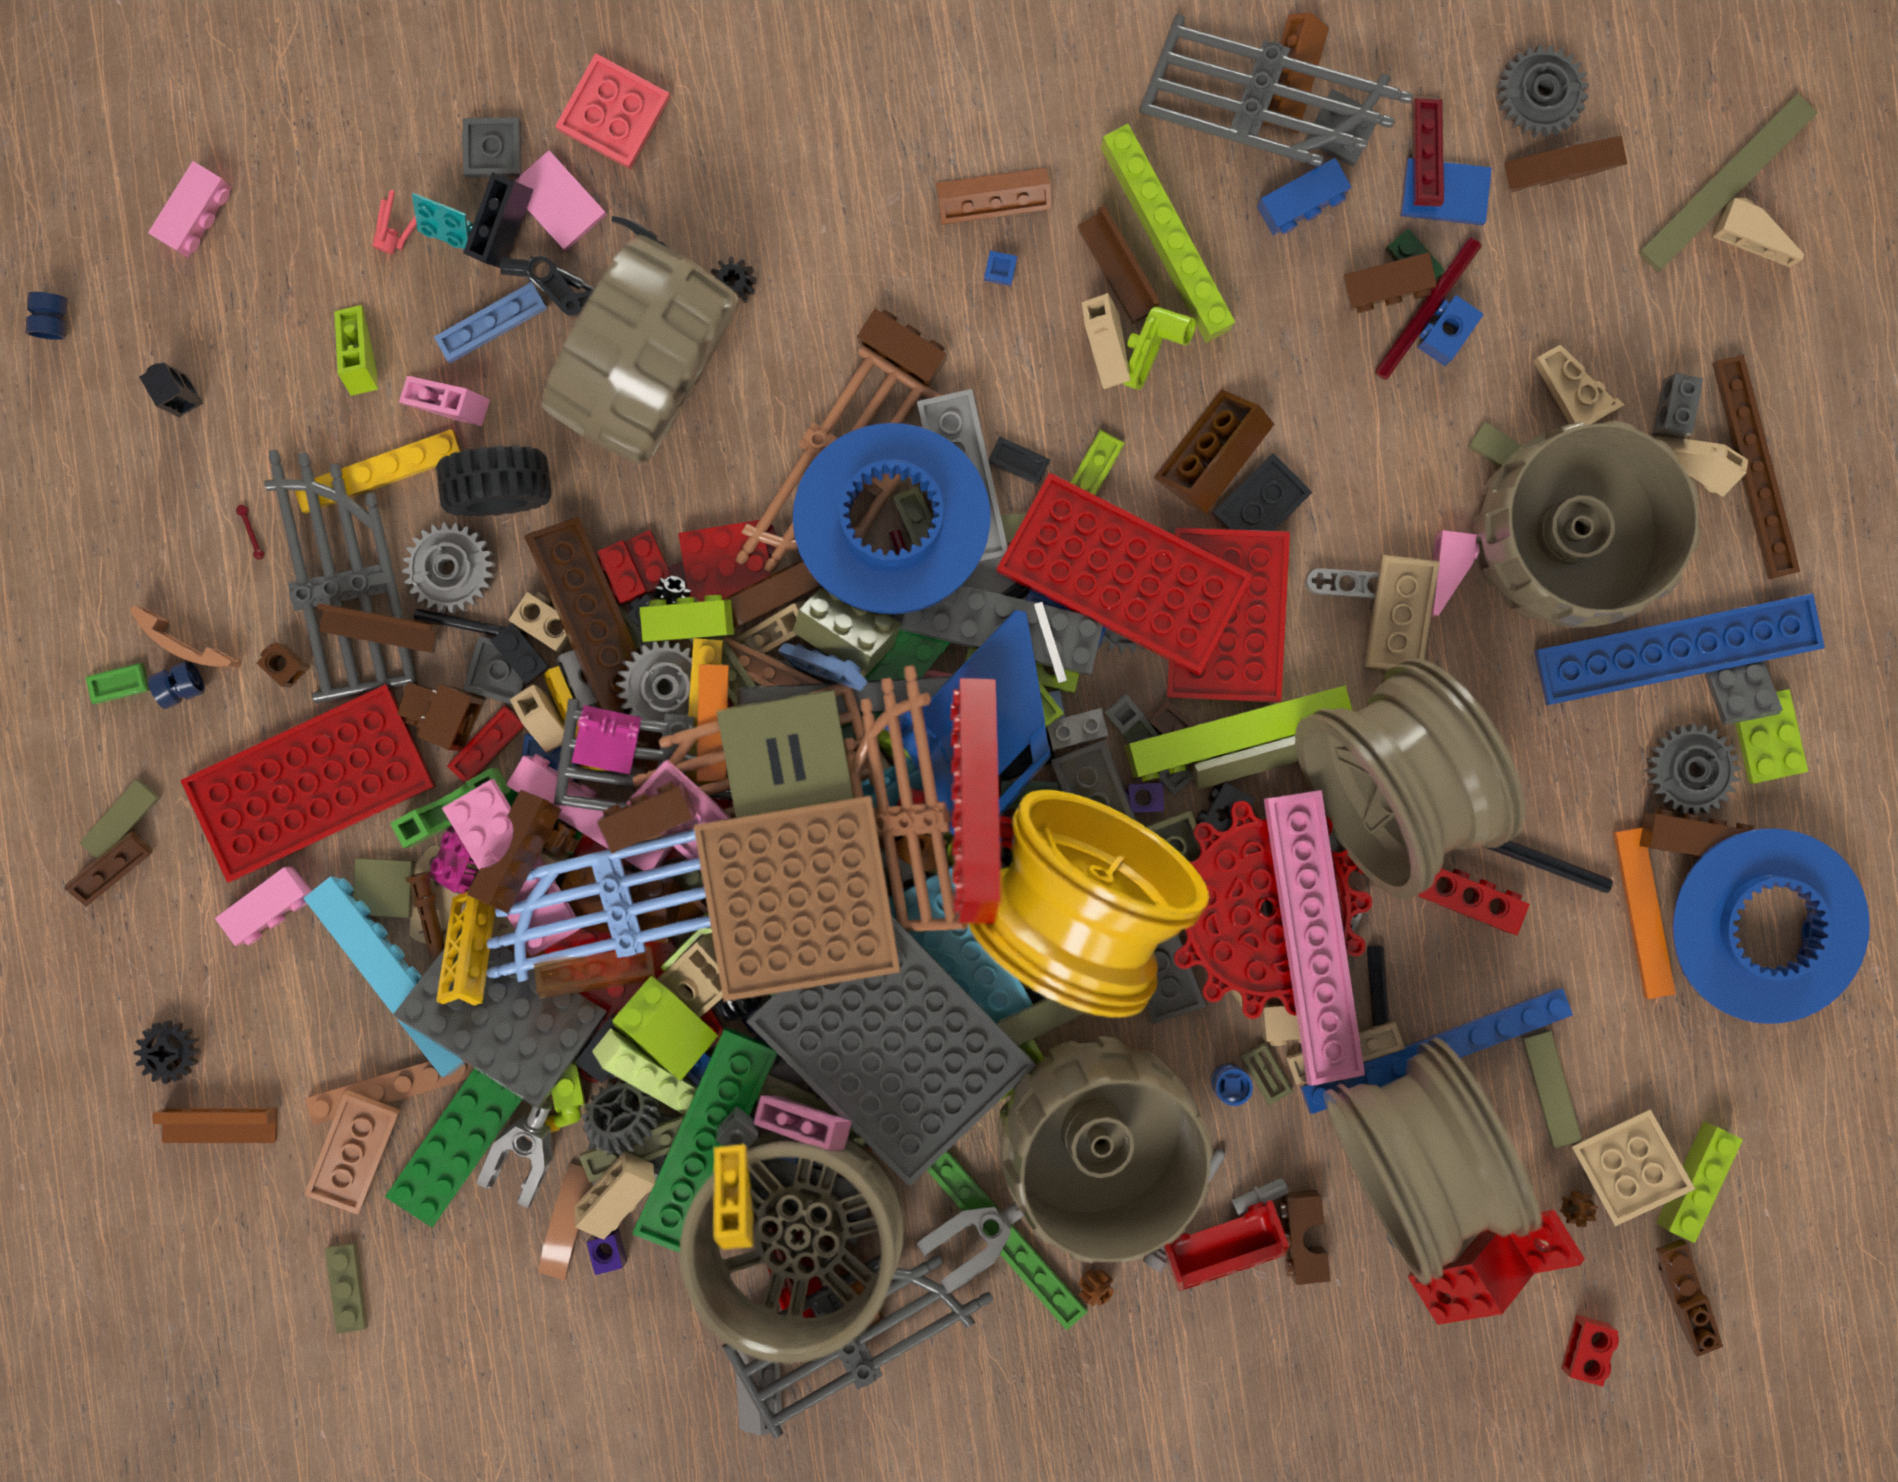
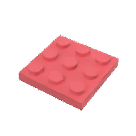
M595 53L555 127L561 133L631 170L671 96L669 92Z

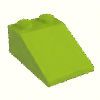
M652 976L612 1020L614 1027L680 1082L718 1038V1035Z

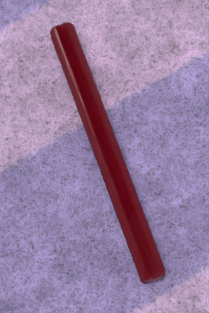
M1471 237L1466 241L1437 282L1436 288L1431 291V295L1427 296L1376 368L1375 374L1384 380L1390 377L1476 256L1482 244L1475 238Z

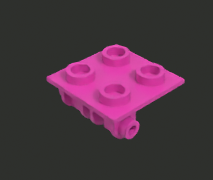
M584 705L582 715L579 717V730L572 762L630 775L642 717Z
M453 826L449 827L441 838V847L437 857L431 863V878L454 893L457 891L465 894L466 889H470L474 875L470 873L476 874L477 870L468 867L467 863L476 864L470 858L469 852Z

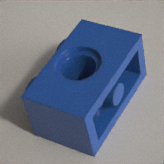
M1457 295L1449 302L1447 300L1442 302L1435 312L1438 316L1437 320L1433 325L1428 323L1419 335L1423 340L1417 348L1443 366H1446L1453 360L1484 315ZM1443 324H1449L1453 328V335H1448L1444 332Z

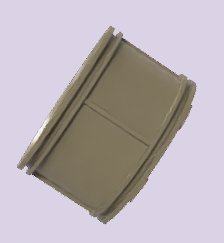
M771 1131L757 1137L746 1149L748 1170L770 1194L765 1200L750 1186L752 1210L758 1216L757 1223L753 1225V1241L756 1242L757 1248L743 1254L722 1259L720 1255L721 1247L714 1239V1173L701 1187L688 1210L680 1243L681 1271L688 1296L695 1310L704 1323L721 1340L734 1349L761 1360L780 1363L804 1362L829 1355L850 1343L864 1331L879 1311L902 1254L905 1232L904 1211L897 1187L890 1174L876 1156L856 1140L848 1137L844 1150L830 1151ZM784 1156L799 1157L794 1184L784 1187L761 1160ZM813 1161L824 1164L817 1186L809 1184ZM837 1172L854 1184L861 1194L839 1201L831 1193ZM794 1199L799 1205V1210L796 1212L789 1211L785 1206V1200ZM817 1206L823 1207L827 1211V1218L818 1219L815 1217L813 1208ZM869 1206L875 1216L848 1223L846 1219L848 1213ZM765 1221H775L778 1225V1232L771 1233L766 1227ZM802 1229L805 1231L804 1236L800 1239L796 1238L795 1233ZM875 1232L880 1233L882 1260L878 1272L873 1273L845 1247L848 1239ZM824 1235L831 1236L835 1240V1246L832 1248L825 1247L821 1242V1237ZM773 1250H783L787 1257L786 1260L776 1258ZM804 1256L811 1257L815 1267L809 1268L803 1265L801 1258ZM765 1262L772 1272L763 1303L757 1305L738 1289L730 1278V1274ZM836 1264H841L865 1286V1290L860 1295L834 1269ZM814 1276L820 1277L842 1300L844 1307L824 1316L814 1318L803 1317L809 1279ZM785 1278H791L794 1283L788 1313L785 1316L776 1313V1308Z

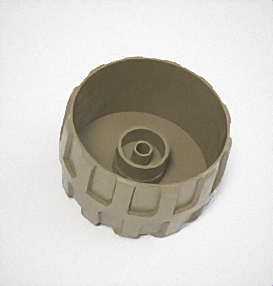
M637 235L633 237L615 257L573 326L546 383L542 395L543 409L592 443L633 463L644 464L648 462L673 426L683 403L692 394L699 374L711 360L717 348L716 345L726 331L732 319V314L738 305V296L732 289L687 257L645 236Z
M1611 420L1603 424L1585 425L1582 422H1577L1546 432L1515 451L1490 477L1482 490L1486 497L1481 513L1473 520V534H1477L1476 541H1479L1482 555L1480 570L1488 585H1496L1506 596L1508 606L1525 618L1543 619L1549 624L1561 628L1597 627L1626 619L1641 612L1658 598L1669 594L1683 578L1681 573L1689 562L1692 553L1697 550L1701 529L1698 528L1697 500H1699V496L1693 479H1689L1685 469L1675 457L1676 453L1661 439L1656 440L1634 429V426L1628 423ZM1575 522H1579L1582 525V535L1577 534L1575 531Z
M1098 1036L1096 1042L1078 1044L1075 1041H1066L1050 1048V1056L1036 1064L1013 1087L1014 1093L1010 1101H1007L1002 1106L999 1113L997 1133L1000 1142L1003 1174L1009 1191L1033 1231L1045 1243H1053L1061 1250L1069 1253L1071 1258L1088 1263H1093L1094 1261H1121L1126 1263L1142 1259L1144 1255L1176 1240L1185 1231V1227L1192 1220L1199 1207L1203 1206L1210 1189V1160L1213 1158L1210 1134L1188 1089L1149 1050L1144 1049L1142 1052L1124 1046L1118 1038ZM1103 1139L1102 1143L1094 1145L1097 1140Z

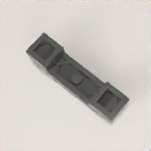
M1126 693L1104 712L1128 744L1159 736ZM1186 765V770L1169 774L1168 769L1158 772V779L1173 795L1178 793L1194 778L1193 773Z

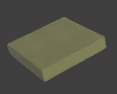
M355 859L353 898L356 902L362 900L371 911L368 916L411 917L412 890L410 883L406 882L405 877L414 874V861Z

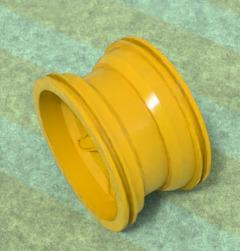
M1038 790L1027 794L1022 799L1012 820L1014 830L1012 839L1013 861L1009 868L1000 869L1001 903L995 924H967L979 944L998 964L1017 979L1043 995L1064 1005L1096 1015L1124 1017L1137 1014L1146 1007L1157 988L1156 973L1158 963L1154 950L1159 943L1168 940L1178 934L1181 929L1188 928L1197 922L1208 903L1209 897L1206 885L1196 869L1181 853L1156 833L1125 814L1097 801L1072 793Z

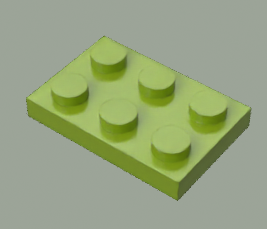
M1790 689L1776 692L1783 709L1780 714L1735 723L1749 784L1808 772Z

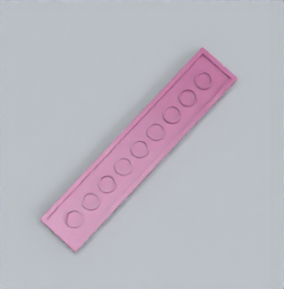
M1322 790L1264 799L1307 1084L1313 1086L1365 1075Z

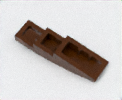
M1622 136L1566 146L1505 162L1504 164L1510 192H1514L1538 184L1541 187L1565 179L1571 181L1627 165Z

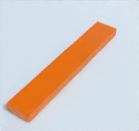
M1638 827L1613 832L1644 998L1653 999L1676 993L1648 848L1639 846L1642 828Z

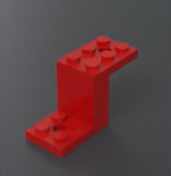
M1555 1210L1540 1212L1542 1221L1540 1229L1533 1232L1529 1231L1523 1237H1519L1515 1233L1504 1237L1489 1229L1480 1232L1455 1262L1448 1263L1442 1267L1443 1274L1441 1277L1436 1279L1431 1275V1282L1425 1285L1411 1272L1407 1277L1436 1324L1440 1325L1501 1315L1534 1274L1580 1266L1585 1258ZM1540 1240L1547 1241L1549 1246L1543 1244Z

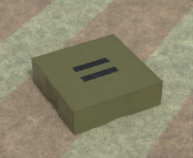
M834 689L796 695L788 699L766 703L756 702L728 707L716 711L736 818L853 798Z

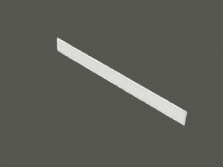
M1036 603L1034 607L1058 682L1066 681L1067 679L1043 603Z

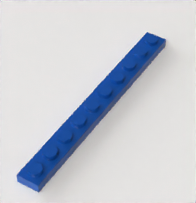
M1557 988L1406 1045L1403 1050L1363 1062L1365 1071L1363 1076L1313 1086L1306 1083L1299 1087L1309 1113L1314 1114L1327 1109L1323 1093L1328 1089H1332L1335 1092L1336 1085L1343 1084L1349 1089L1359 1084H1375L1381 1088L1405 1076L1408 1059L1417 1055V1047L1419 1045L1427 1044L1433 1038L1437 1037L1443 1040L1459 1058L1570 1017L1573 1014L1564 989Z

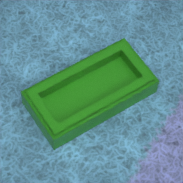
M143 663L85 677L91 703L95 705L150 691Z

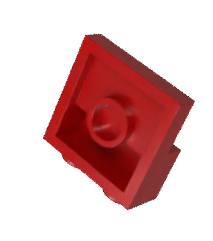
M651 530L629 540H621L597 551L604 575L607 574L611 582L609 587L615 600H619L623 605L634 601L638 596L643 597L645 594L654 592L660 578L665 580L667 577L672 576Z

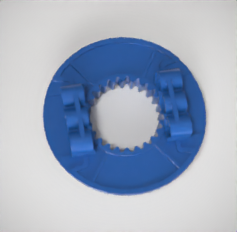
M885 423L870 425L851 431L833 441L818 454L807 468L797 489L793 506V530L796 544L805 566L815 580L831 595L855 608L881 614H901L918 611L941 602L944 598L955 592L977 567L986 548L990 532L991 514L987 490L971 460L961 449L943 436L928 429L908 424ZM884 474H888L890 479H894L896 474H900V478L903 481L907 477H911V484L913 485L920 482V490L922 492L927 491V498L932 500V510H934L932 528L928 529L927 538L922 537L920 539L921 546L911 545V552L909 553L903 548L897 556L893 550H890L887 556H885L882 549H878L873 553L871 545L868 544L863 547L862 539L856 538L855 530L851 528L850 511L854 500L858 497L859 491H863V483L871 485L873 477L881 481Z
M1775 828L1755 829L1735 834L1720 841L1706 851L1689 871L1680 888L1672 922L1676 957L1683 975L1693 989L1709 1004L1730 1016L1745 1021L1765 1024L1785 1023L1805 1018L1820 1011L1839 997L1854 979L1862 964L1869 941L1870 930L1869 910L1863 888L1847 862L1832 848L1811 836L1800 832ZM1773 886L1786 887L1791 891L1798 892L1799 898L1806 899L1804 905L1806 906L1807 917L1803 922L1801 930L1802 947H1800L1796 955L1797 963L1788 961L1787 968L1781 965H1777L1776 969L1761 967L1752 963L1749 957L1742 955L1744 949L1736 946L1740 942V938L1734 937L1733 933L1737 932L1739 927L1733 923L1741 918L1737 910L1745 909L1743 900H1752L1751 892L1760 894L1762 893V887L1772 889Z

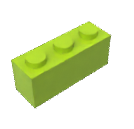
M722 595L704 596L705 602L695 603L694 597L677 598V604L666 605V600L649 601L648 607H640L643 642L734 635L731 600H722Z

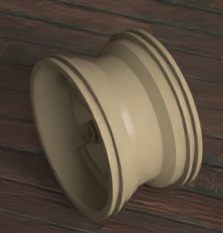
M1418 658L1407 659L1385 673L1382 684L1375 689L1367 706L1356 713L1344 708L1334 710L1319 709L1300 720L1296 727V752L1304 780L1309 791L1322 790L1325 815L1333 823L1332 833L1341 847L1348 851V856L1373 883L1396 898L1412 899L1430 888L1434 882L1435 875L1442 868L1443 855L1454 848L1476 849L1482 846L1495 848L1513 839L1522 831L1525 822V800L1518 773L1505 744L1494 725L1473 697L1451 675L1433 663Z
M1436 1037L1429 1040L1427 1044L1419 1045L1417 1047V1055L1408 1059L1405 1076L1381 1088L1375 1084H1359L1347 1089L1343 1084L1335 1086V1092L1332 1089L1324 1091V1102L1330 1120L1364 1193L1404 1262L1422 1284L1425 1285L1431 1282V1275L1436 1279L1441 1277L1443 1274L1442 1267L1455 1259L1462 1249V1241L1489 1229L1504 1237L1511 1233L1523 1237L1529 1231L1533 1232L1540 1229L1542 1222L1541 1214L1533 1188L1508 1134L1472 1074L1456 1053L1440 1038Z

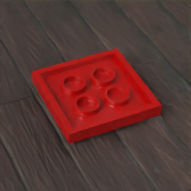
M760 520L678 533L687 588L691 590L689 597H696L699 602H705L704 596L722 595L723 600L731 594L772 575L764 570L765 564L769 559L766 543L759 542L753 553H750V557L745 564L740 565L735 561L738 553L743 550V545L749 538L742 533L746 524L756 527Z

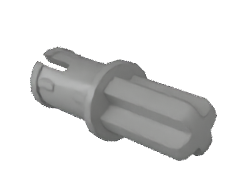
M1279 1178L1259 1188L1254 1186L1253 1191L1231 1201L1238 1216H1242V1214L1248 1212V1206L1263 1202L1265 1206L1266 1201L1276 1200L1288 1194L1289 1191L1285 1181Z

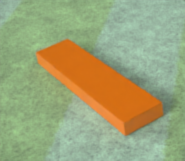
M699 664L698 726L717 721L716 711L728 708L729 665ZM720 732L697 739V757L723 749ZM726 761L697 769V781H719L726 779Z

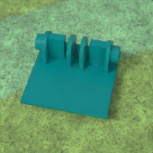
M412 193L417 230L427 237H434L448 243L452 247L465 249L473 226L472 222L467 221L466 214Z

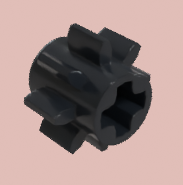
M670 576L665 580L660 578L658 586L655 587L653 597L659 598V600H666V605L677 604L676 599L688 598L691 590L685 589L686 581L676 576Z

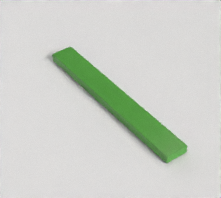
M949 1150L927 1169L930 1175L962 1211L989 1207L999 1209ZM988 1221L983 1226V1232L988 1236H994L999 1231V1225L994 1221ZM1012 1224L1011 1234L1000 1255L1061 1325L1068 1330L1088 1312L1087 1308Z

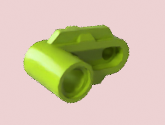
M1154 306L1147 316L1140 335L1132 333L1127 342V346L1134 350L1128 362L1131 380L1124 382V386L1140 390L1147 380L1163 339L1187 346L1194 335L1196 320Z

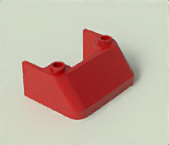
M1266 1201L1265 1206L1263 1202L1253 1204L1247 1207L1248 1212L1243 1217L1190 1235L1189 1233H1182L1172 1243L1165 1244L1163 1248L1177 1290H1187L1284 1256L1289 1244L1273 1201Z

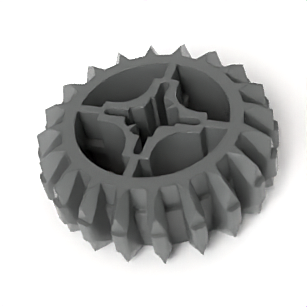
M619 1078L617 1084L609 1080L608 1087L605 1089L599 1086L600 1093L597 1096L590 1095L593 1102L585 1104L587 1113L582 1115L585 1122L583 1129L588 1136V1140L598 1150H605L606 1153L611 1155L615 1151L623 1155L626 1148L634 1152V1145L636 1144L644 1146L643 1139L645 1137H652L650 1129L658 1127L655 1120L661 1117L660 1111L657 1109L659 1107L658 1100ZM636 1101L640 1102L639 1112H635L636 1107L634 1105ZM604 1119L607 1120L606 1125L608 1126L606 1132L603 1131Z

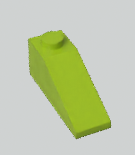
M362 305L334 311L337 370L340 379L351 396L378 390L377 367Z

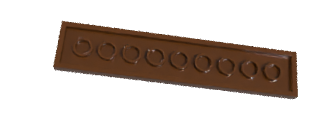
M576 517L526 534L525 540L598 708L628 714L630 708H621V705L626 701L625 698L617 697V694L622 692L623 688L617 686L616 683L624 680V677L618 674V671L627 670L623 661L632 662L633 658L630 653L632 651L638 653L580 518ZM639 730L636 747L660 750L659 739L662 738L663 733ZM633 758L630 775L647 774L649 771L658 768V761ZM633 787L635 793L640 789L638 787Z

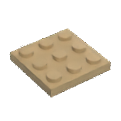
M1650 1109L1571 1146L1615 1226L1695 1190Z

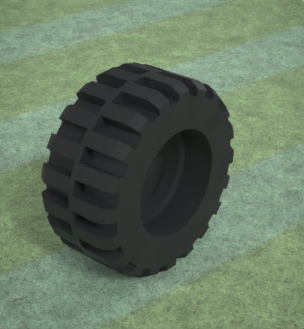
M511 445L467 449L442 457L436 465L440 506L448 514L452 513L457 516L513 514L546 505L552 496L547 457L537 448L532 449L527 446Z

